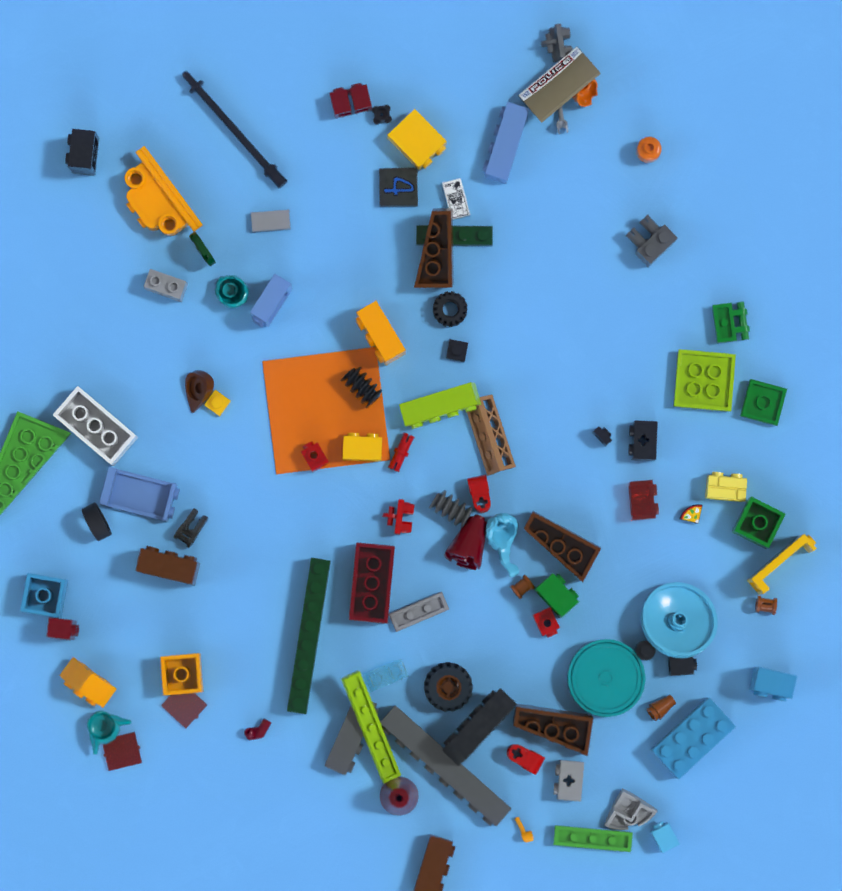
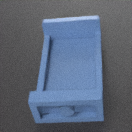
M109 467L99 504L168 522L169 518H173L175 507H172L174 499H178L180 489L177 488L178 485L175 483Z

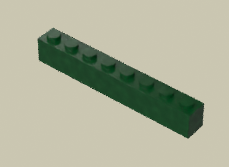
M311 558L287 707L288 712L307 714L330 571V560Z

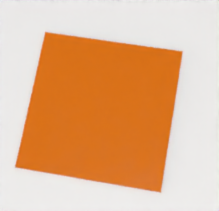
M375 347L262 361L276 475L311 470L301 453L304 450L303 446L311 441L314 444L318 442L329 461V464L320 469L372 463L371 461L343 460L344 436H348V433H359V436L367 437L368 433L379 434L378 437H382L381 461L390 460L382 392L380 397L366 409L368 402L362 404L361 400L363 397L356 398L358 391L352 393L350 391L352 386H345L347 380L341 382V379L351 369L361 367L359 373H367L364 379L372 378L370 385L377 384L375 391L381 389ZM312 452L310 454V457L312 459H315L318 456L316 452Z

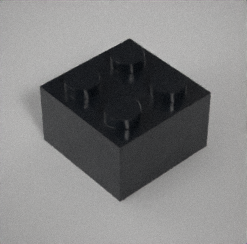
M72 129V134H68L67 144L70 145V152L66 153L65 164H68V168L73 174L95 176L99 137L95 131Z

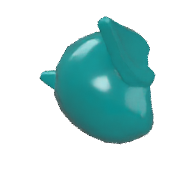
M105 711L94 713L87 721L93 754L96 755L98 753L100 744H108L118 736L120 726L130 725L131 721Z

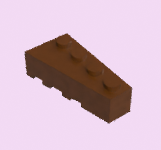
M433 208L414 288H452L454 285L453 208Z
M532 511L524 526L525 531L545 547L580 581H584L601 550L600 546L535 511Z
M523 704L515 706L513 726L588 756L593 716L591 714Z

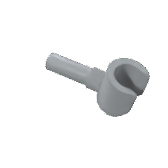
M560 107L558 109L559 121L556 123L557 132L560 134L559 130L566 128V133H568V123L564 120L563 110Z

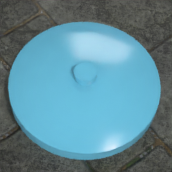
M672 582L658 587L646 599L641 611V625L649 643L662 654L673 658H690L700 654L711 644L716 635L718 619L713 603L704 592L687 583Z

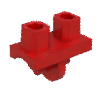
M399 499L397 514H394L395 507L389 506V512L382 515V517L388 518L387 525L393 526V519H396L394 533L396 535L411 533L412 522L402 521L403 514L413 515L414 504Z

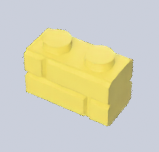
M712 472V475L707 476L705 499L745 502L747 478H743L742 474H731V477L723 476L724 473Z

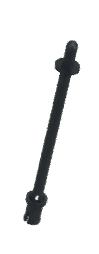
M183 72V78L192 87L189 92L191 94L196 92L264 168V175L269 177L278 189L283 187L288 180L277 170L278 167L275 164L268 163L202 88L204 82L202 80L197 82L189 72Z

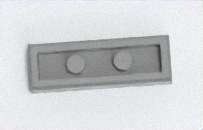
M440 592L389 614L396 632L445 612L449 610L443 593Z

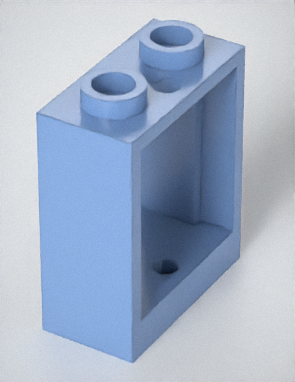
M276 274L273 275L250 311L255 324L260 327L264 325L269 327L292 291L291 283Z

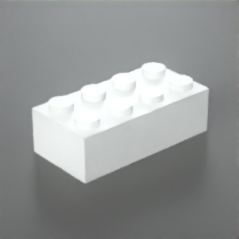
M79 386L74 389L53 414L56 419L112 466L119 461L138 439L132 431Z

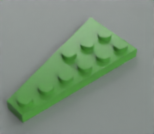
M17 411L0 452V515L71 435L70 432Z

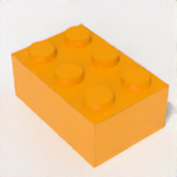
M377 301L356 312V323L361 331L365 330L367 333L365 338L370 347L374 346L376 348L375 355L380 363L384 362L387 366L406 355V349Z

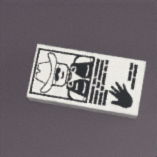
M461 178L443 182L442 185L448 208H453V220L470 216Z

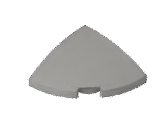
M622 788L609 811L604 826L616 830H628V826L635 824L641 826L657 813V809Z

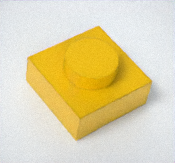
M214 390L204 406L218 416H221L231 400L217 390Z

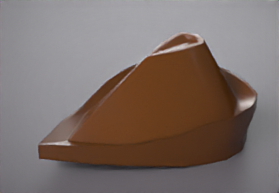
M195 370L189 373L185 379L187 399L192 413L198 410L209 398L214 388L213 378L202 370Z

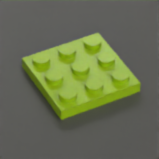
M678 349L673 407L731 412L736 354Z

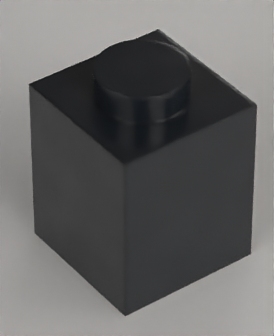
M668 656L669 676L694 674V670H697V660L693 659V657L673 658Z

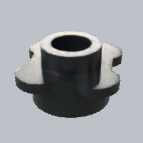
M374 106L372 108L374 113L373 122L378 125L382 122L390 123L392 121L389 113L391 110L390 106Z

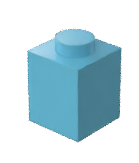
M661 821L653 826L654 830L650 831L662 853L680 844L668 822L664 824Z

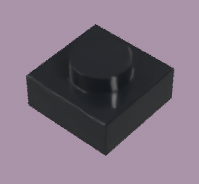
M450 339L446 359L465 362L468 343Z
M597 427L592 432L605 447L612 441L610 438L612 435L605 427L602 429Z

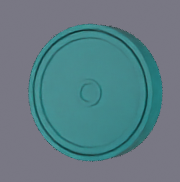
M603 639L586 644L574 655L568 668L567 683L572 698L583 710L596 716L613 717L627 712L639 701L645 687V670L641 659L628 645L616 640Z

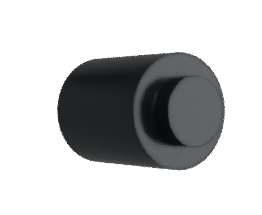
M641 641L634 648V651L641 660L653 658L656 651L649 641Z

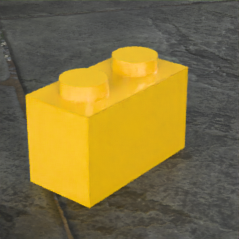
M348 433V436H344L343 460L381 462L382 437H378L379 434L368 433L367 437L359 436V433Z

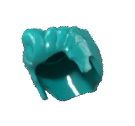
M227 275L218 278L215 294L218 300L226 307L237 308L247 301L249 289L241 278Z

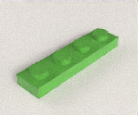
M555 825L553 845L631 852L633 833Z

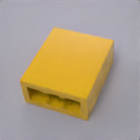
M416 109L387 135L388 140L419 171L422 168L426 169L433 162L431 159L436 154L440 156L446 150L447 141Z

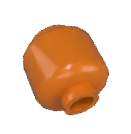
M654 137L641 139L636 148L638 158L645 163L656 161L662 151L660 142Z

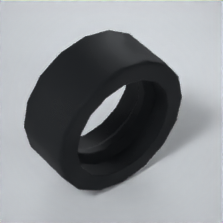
M95 502L82 509L85 521L97 541L112 534L103 513Z

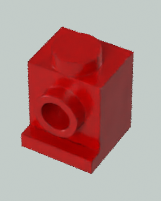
M311 441L303 446L304 450L301 453L312 472L329 464L318 442L314 444ZM312 452H316L318 456L317 458L312 459L310 457V454Z
M551 607L532 615L541 636L546 635L549 638L558 633L557 629L560 627ZM547 619L551 622L549 627L544 626V621Z

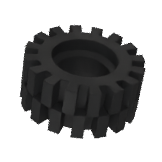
M454 291L440 294L433 305L434 317L439 324L441 323L445 327L459 325L467 315V303L464 297ZM447 302H453L457 305L458 311L454 316L444 314L443 306Z

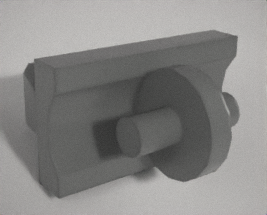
M555 24L554 27L549 28V33L545 34L546 40L541 42V47H547V52L552 53L553 62H559L573 50L571 45L564 46L563 40L570 38V28L561 27V24Z

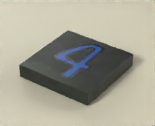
M379 168L380 207L418 206L417 168Z

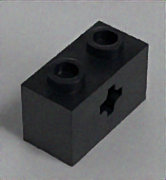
M634 421L633 425H630L629 436L632 437V444H629L628 455L632 456V460H656L658 422ZM642 436L647 440L644 446H641V442H638V439Z

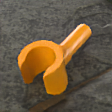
M515 818L522 840L524 842L533 841L532 831L525 832L520 818Z

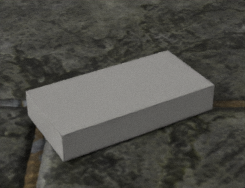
M289 210L251 213L252 232L291 230Z

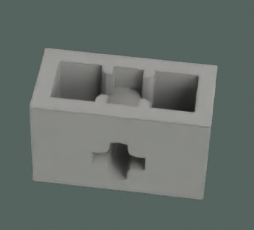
M152 269L149 270L144 284L145 290L182 302L188 286L184 280Z
M560 760V764H556L555 775L559 777L558 783H554V795H557V799L581 801L584 762ZM568 775L574 779L573 782H570L569 786H567L566 782H563L564 778H567Z

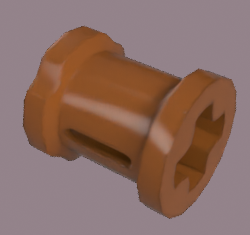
M523 575V579L518 583L510 586L519 599H522V595L530 589L535 588L526 575Z
M757 596L755 612H770L771 615H775L777 598L766 599Z

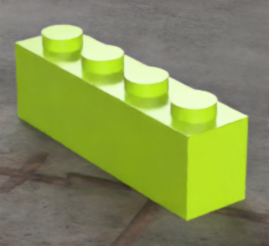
M469 382L399 404L405 426L416 429L422 427L423 423L427 421L430 424L441 421L440 417L443 416L452 418L458 416V412L463 410L466 413L477 410L476 406L481 405L476 384Z

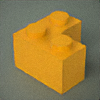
M72 657L59 675L65 680L63 683L65 686L73 690L72 692L80 698H83V696L87 697L85 700L93 706L98 704L104 707L117 690L111 683L74 657Z

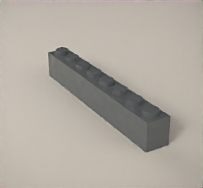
M396 705L380 722L388 736L392 733L397 738L395 742L403 749L405 746L411 750L410 755L416 761L421 759L426 763L424 768L431 774L436 772L440 776L438 780L443 785L453 787L455 789L453 793L460 800L465 798L469 802L467 806L475 813L481 812L484 815L482 819L488 825L494 824L497 826L510 812L511 807L462 764L458 766L442 751L443 747Z

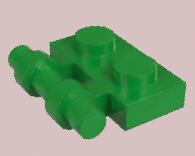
M737 302V310H732V303L712 305L717 344L737 341L736 333H741L742 340H749L748 332H750V327L747 326L746 315L748 313L744 302ZM735 316L739 317L740 327H735Z

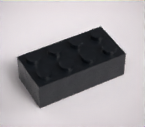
M501 688L496 692L492 690L481 701L484 705L479 704L469 714L471 719L467 717L456 728L458 733L454 731L443 742L445 747L442 751L458 766L477 749L517 705Z

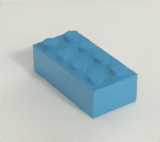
M706 698L660 740L651 751L677 779H680L736 726L710 698Z

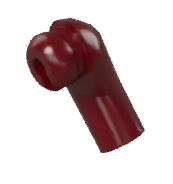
M263 718L259 727L247 728L244 731L245 737L248 740L263 738L272 722Z

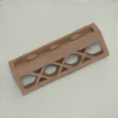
M492 394L479 397L481 405L476 406L477 410L467 412L487 476L516 467ZM485 400L488 402L489 411L484 406L483 401ZM490 419L494 421L495 428L491 427ZM496 437L500 439L501 446L497 445ZM502 455L507 460L508 465L506 466L503 464Z

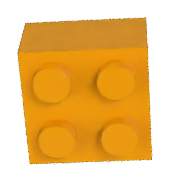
M201 653L160 657L163 695L204 692Z

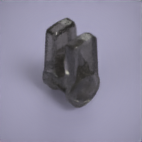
M193 508L173 536L174 539H179L187 544L186 547L188 548L193 545L209 519L203 515L195 528L189 529L198 515V510Z

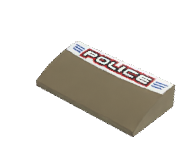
M576 47L518 96L542 123L601 73L585 54Z

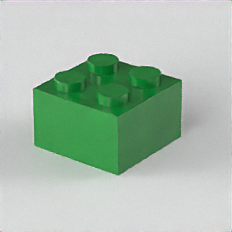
M751 496L748 498L732 533L764 549H768L786 513Z
M552 573L534 590L551 607L555 614L562 618L579 603L577 600L579 596L572 588L568 590L565 587L566 581L559 574L555 576Z

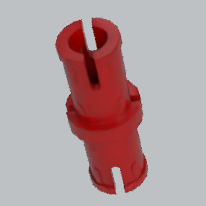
M404 432L398 447L394 449L395 454L388 468L393 469L397 463L394 469L396 472L400 471L405 457H408L409 453L407 452L415 438L410 435L406 442L409 434Z

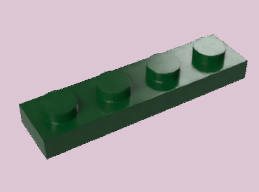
M416 226V245L424 246L428 226ZM453 226V246L493 245V226Z

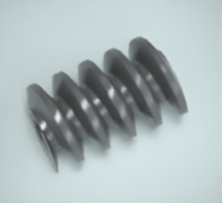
M446 490L438 493L429 509L436 506L435 513L442 510L441 517H445L448 514V521L450 522L455 519L454 525L457 526L459 523H462V528L472 512V507L465 510L466 503L459 506V499L457 498L455 501H452V494L445 497Z

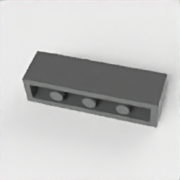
M372 702L376 710V713H378L379 709L376 708L377 703ZM352 706L347 713L325 763V767L343 775H346L347 772H352L356 763L352 760L355 754H360L363 744L360 743L363 733Z

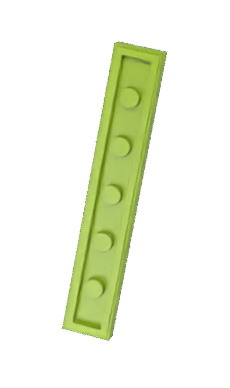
M357 670L341 678L382 783L385 784L401 776L360 671Z

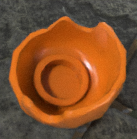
M596 80L591 81L573 96L574 101L582 107L592 105V98L598 96Z

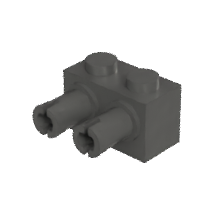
M646 215L639 223L651 234V238L645 240L635 228L629 231L626 237L637 247L635 254L649 267L678 238L665 224L659 227L649 215Z

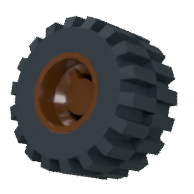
M445 662L437 664L427 673L424 680L425 695L430 704L438 710L453 712L463 708L462 706L469 702L468 700L472 696V679L468 672L456 663Z

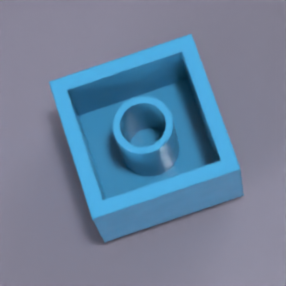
M27 573L20 611L62 618L68 580Z
M754 667L749 690L754 691L753 695L767 697L770 694L773 695L772 699L786 702L787 699H792L797 676Z

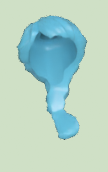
M500 513L489 518L487 521L485 538L488 544L498 551L501 565L506 568L509 577H514L518 575L519 568L515 564L510 563L509 556L510 547L517 535L519 525L515 517L507 513Z

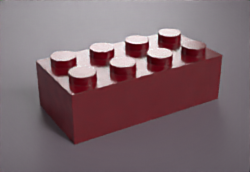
M356 542L349 620L388 624L395 546Z

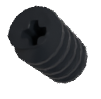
M361 367L353 368L341 379V382L347 380L345 386H352L350 390L352 393L358 391L356 398L363 397L361 403L365 404L368 402L367 409L380 397L382 389L375 391L377 384L370 385L372 378L365 380L364 378L367 373L360 374Z

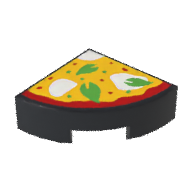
M702 505L689 506L682 512L679 520L698 524Z

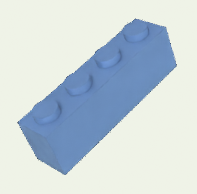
M507 102L506 107L502 106L499 115L502 121L500 125H496L494 135L497 137L495 143L491 142L488 153L491 154L490 160H485L482 170L486 172V178L507 183L529 108Z

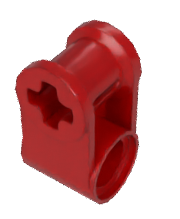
M486 475L467 478L475 510L480 513L487 512L491 507V500ZM480 499H483L484 502H488L487 504H485V508H481L480 505H477L478 503H480Z
M513 744L507 749V756L511 761L537 775L545 757L517 744ZM519 748L520 757L516 756L513 758L512 750Z

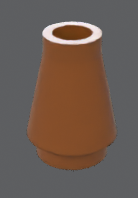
M668 695L649 704L646 710L654 721L661 720L676 702L671 695Z

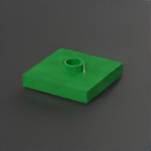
M749 379L740 416L778 426L787 389Z

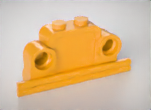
M143 146L135 153L142 163L134 168H130L125 174V182L131 188L126 195L128 200L126 206L132 214L134 212L138 214L140 218L137 220L143 229L145 227L151 231L160 229L165 235L174 236L188 225L193 232L201 228L203 224L147 148Z

